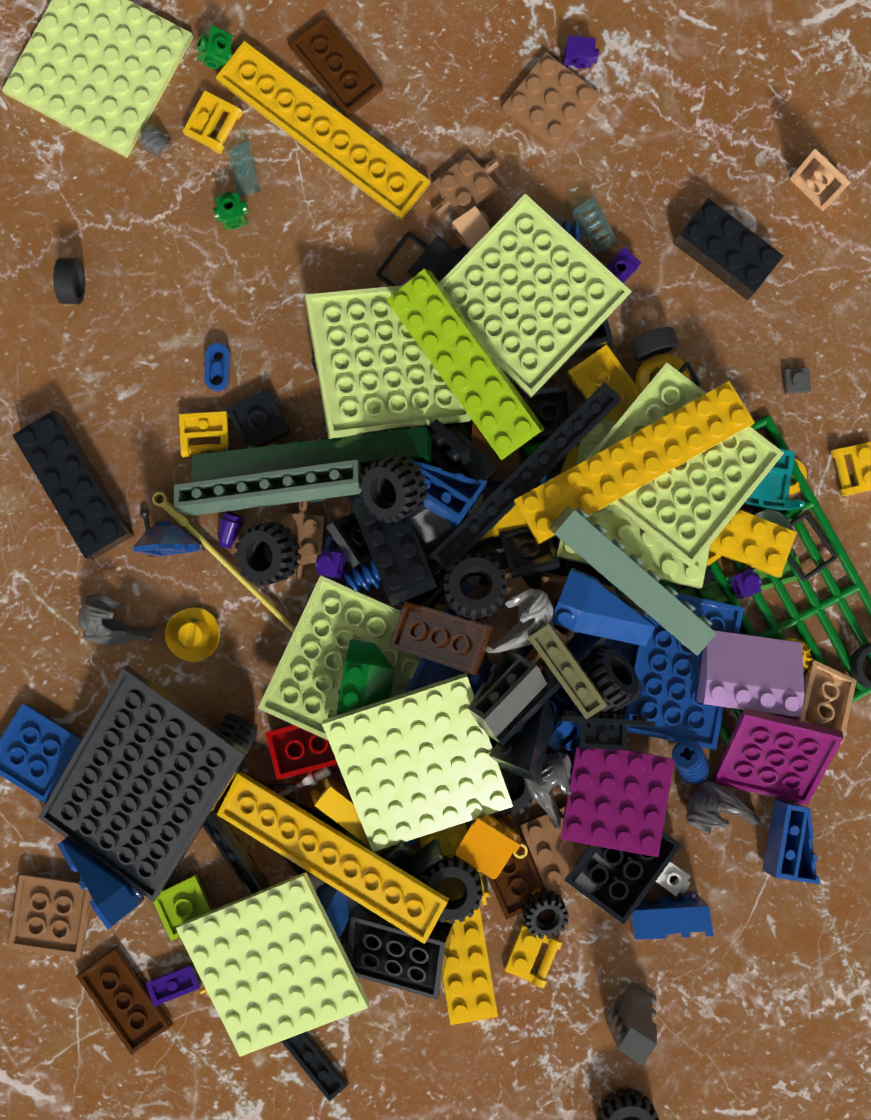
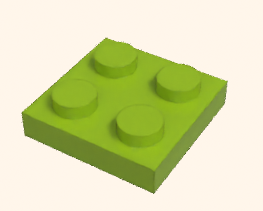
M197 874L164 889L153 902L171 941L180 937L176 930L179 924L213 910Z

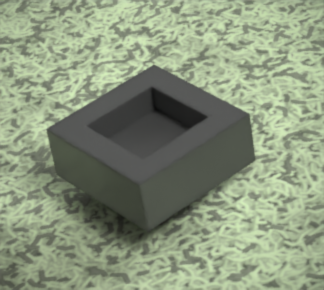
M809 368L785 369L783 371L785 394L809 393L811 391Z

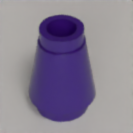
M224 512L223 517H220L219 546L232 549V545L244 524L242 523V516Z

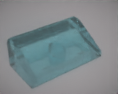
M244 142L228 150L236 191L239 195L244 196L261 192L250 142Z

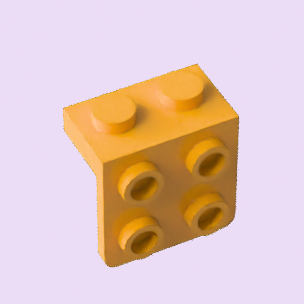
M485 814L481 817L479 815L473 821L457 847L455 854L458 858L469 863L488 877L496 879L512 853L516 854L521 846V838L513 829L509 827L505 829L499 825L498 821L492 816Z

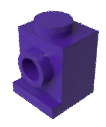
M568 35L563 65L568 68V65H571L577 69L591 68L592 63L597 64L599 49L595 48L596 39Z
M623 247L606 268L625 284L638 270L641 262ZM619 265V266H620L622 269H624L625 271H623V272L619 271V270L617 269V266Z
M321 550V555L317 556L315 562V569H318L317 574L342 579L345 555Z
M751 568L727 577L736 599H743L762 591L760 587L762 585L761 578Z

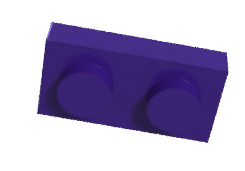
M193 963L148 980L146 983L154 1007L200 989L202 986Z

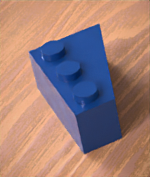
M414 461V465L420 466L421 474L425 475L424 483L428 487L425 490L427 499L423 501V506L457 528L484 492L488 481L464 477L465 475L453 474L443 471L441 468Z
M774 799L762 871L775 878L820 884V877L817 876L815 862H817V855L813 849L812 839H814L809 807L795 802Z
M685 892L681 894V897L675 898L668 895L659 896L654 901L643 899L629 918L631 933L635 940L665 939L667 935L682 933V938L690 937V932H705L706 937L714 936L710 907L694 892Z

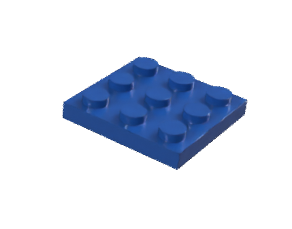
M22 703L0 738V776L46 803L83 738L31 705Z

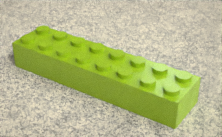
M423 269L386 299L501 460L510 456L545 430L430 270Z

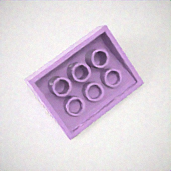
M715 631L717 634L703 649L696 702L743 710L748 708L765 713L794 717L802 716L804 700L802 643Z

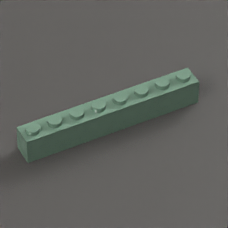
M358 460L176 484L174 485L173 507L187 517L356 495L362 492L361 488H359V482L362 481L360 476L361 473L365 472V467Z
M567 506L548 529L685 647L698 656L717 634L710 628L712 623L703 615H700L698 618L693 613L696 609L686 600H683L681 603L676 598L678 593L669 585L663 587L658 582L661 578L650 569L648 572L644 571L641 568L643 563L633 554L628 557L623 552L626 548L616 539L610 541L606 538L605 535L608 532L597 523L594 526L587 521L590 516L582 509L577 507L574 510Z

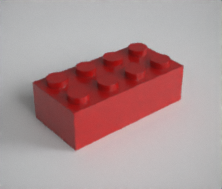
M289 724L265 732L277 780L338 764L329 740L296 725Z

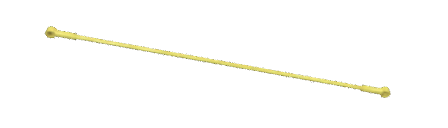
M156 492L153 495L152 501L156 506L162 507L181 527H185L292 633L294 632L296 627L188 523L189 520L173 507L166 494ZM162 495L164 501L158 504L157 498ZM522 842L521 846L525 849L524 853H513L519 859L526 857L528 853L526 845Z

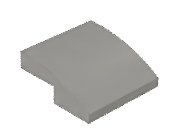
M422 507L416 513L409 515L411 523L429 554L456 529V527L426 507Z

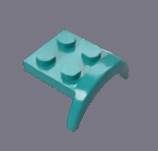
M780 449L784 454L744 502L745 505L772 510H792L804 506V500H788L795 457L794 451Z

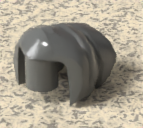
M148 127L142 132L140 139L142 147L157 158L166 147L172 145L158 127Z

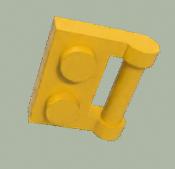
M204 90L183 129V133L209 147L214 152L221 154L225 148L223 144L236 120L241 118L243 111ZM223 111L228 113V116L214 140L210 136Z
M226 411L179 414L182 458L201 454L204 451L215 453L231 448L228 413ZM221 437V444H189V439Z
M871 442L830 451L832 458H835L842 487V490H840L841 497L871 490ZM844 455L849 456L855 487L851 486Z
M522 923L504 970L532 982L538 987L545 988L547 983L546 976L557 949L561 948L563 942L554 936L547 939V936L544 935V938L540 939L537 934L535 937L528 931L527 926ZM542 942L549 946L536 974L531 972Z

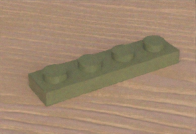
M547 622L528 635L530 642L585 719H588L607 706L603 696L550 622Z

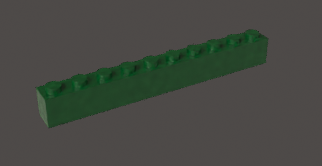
M412 426L405 430L388 429L386 432L367 433L331 439L319 437L314 441L295 440L289 444L271 443L269 446H248L246 449L240 450L228 448L224 449L223 452L204 451L201 454L192 455L191 482L358 460L366 468L371 463L397 454V456L405 455L406 459L411 458L423 464H432L431 435L427 427Z

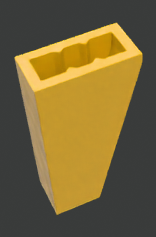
M330 775L319 780L317 785L311 786L309 791L314 806L371 848L349 791ZM392 846L375 852L381 855L385 852V850L387 851Z

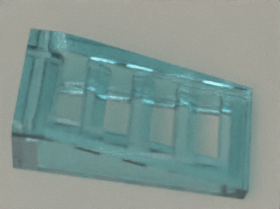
M594 197L573 210L572 216L578 221L579 227L582 225V232L596 254L617 242ZM591 210L592 213L585 217L583 216V213ZM596 218V222L591 225L587 224V222ZM601 226L602 230L593 235L592 231ZM606 234L608 238L598 243L596 239Z

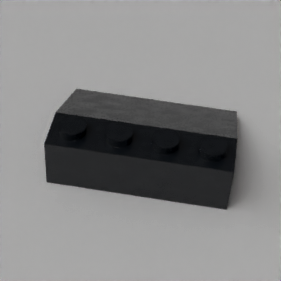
M664 830L662 832L658 857L589 845L564 881L625 925L682 845Z
M358 903L351 915L347 957L356 976L359 978L438 1000L451 942L453 924H449L446 921L442 923L438 920L424 944L374 912L367 911L363 905Z

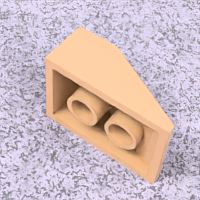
M816 149L811 152L790 178L822 211L851 183L842 172L838 171L829 162L826 156Z
M811 661L804 677L802 716H788V718L840 730L843 732V737H845L857 680L818 661Z

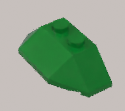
M350 639L336 716L391 698L395 669L374 642Z

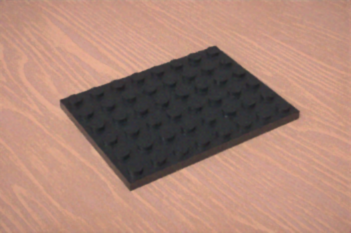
M127 665L119 673L38 818L154 902L165 888L249 752Z

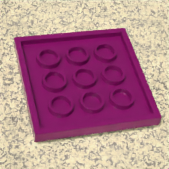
M744 708L713 775V783L808 805L844 738L843 732Z
M576 741L569 781L572 794H567L560 839L658 857L674 767L673 758L632 750L577 748Z

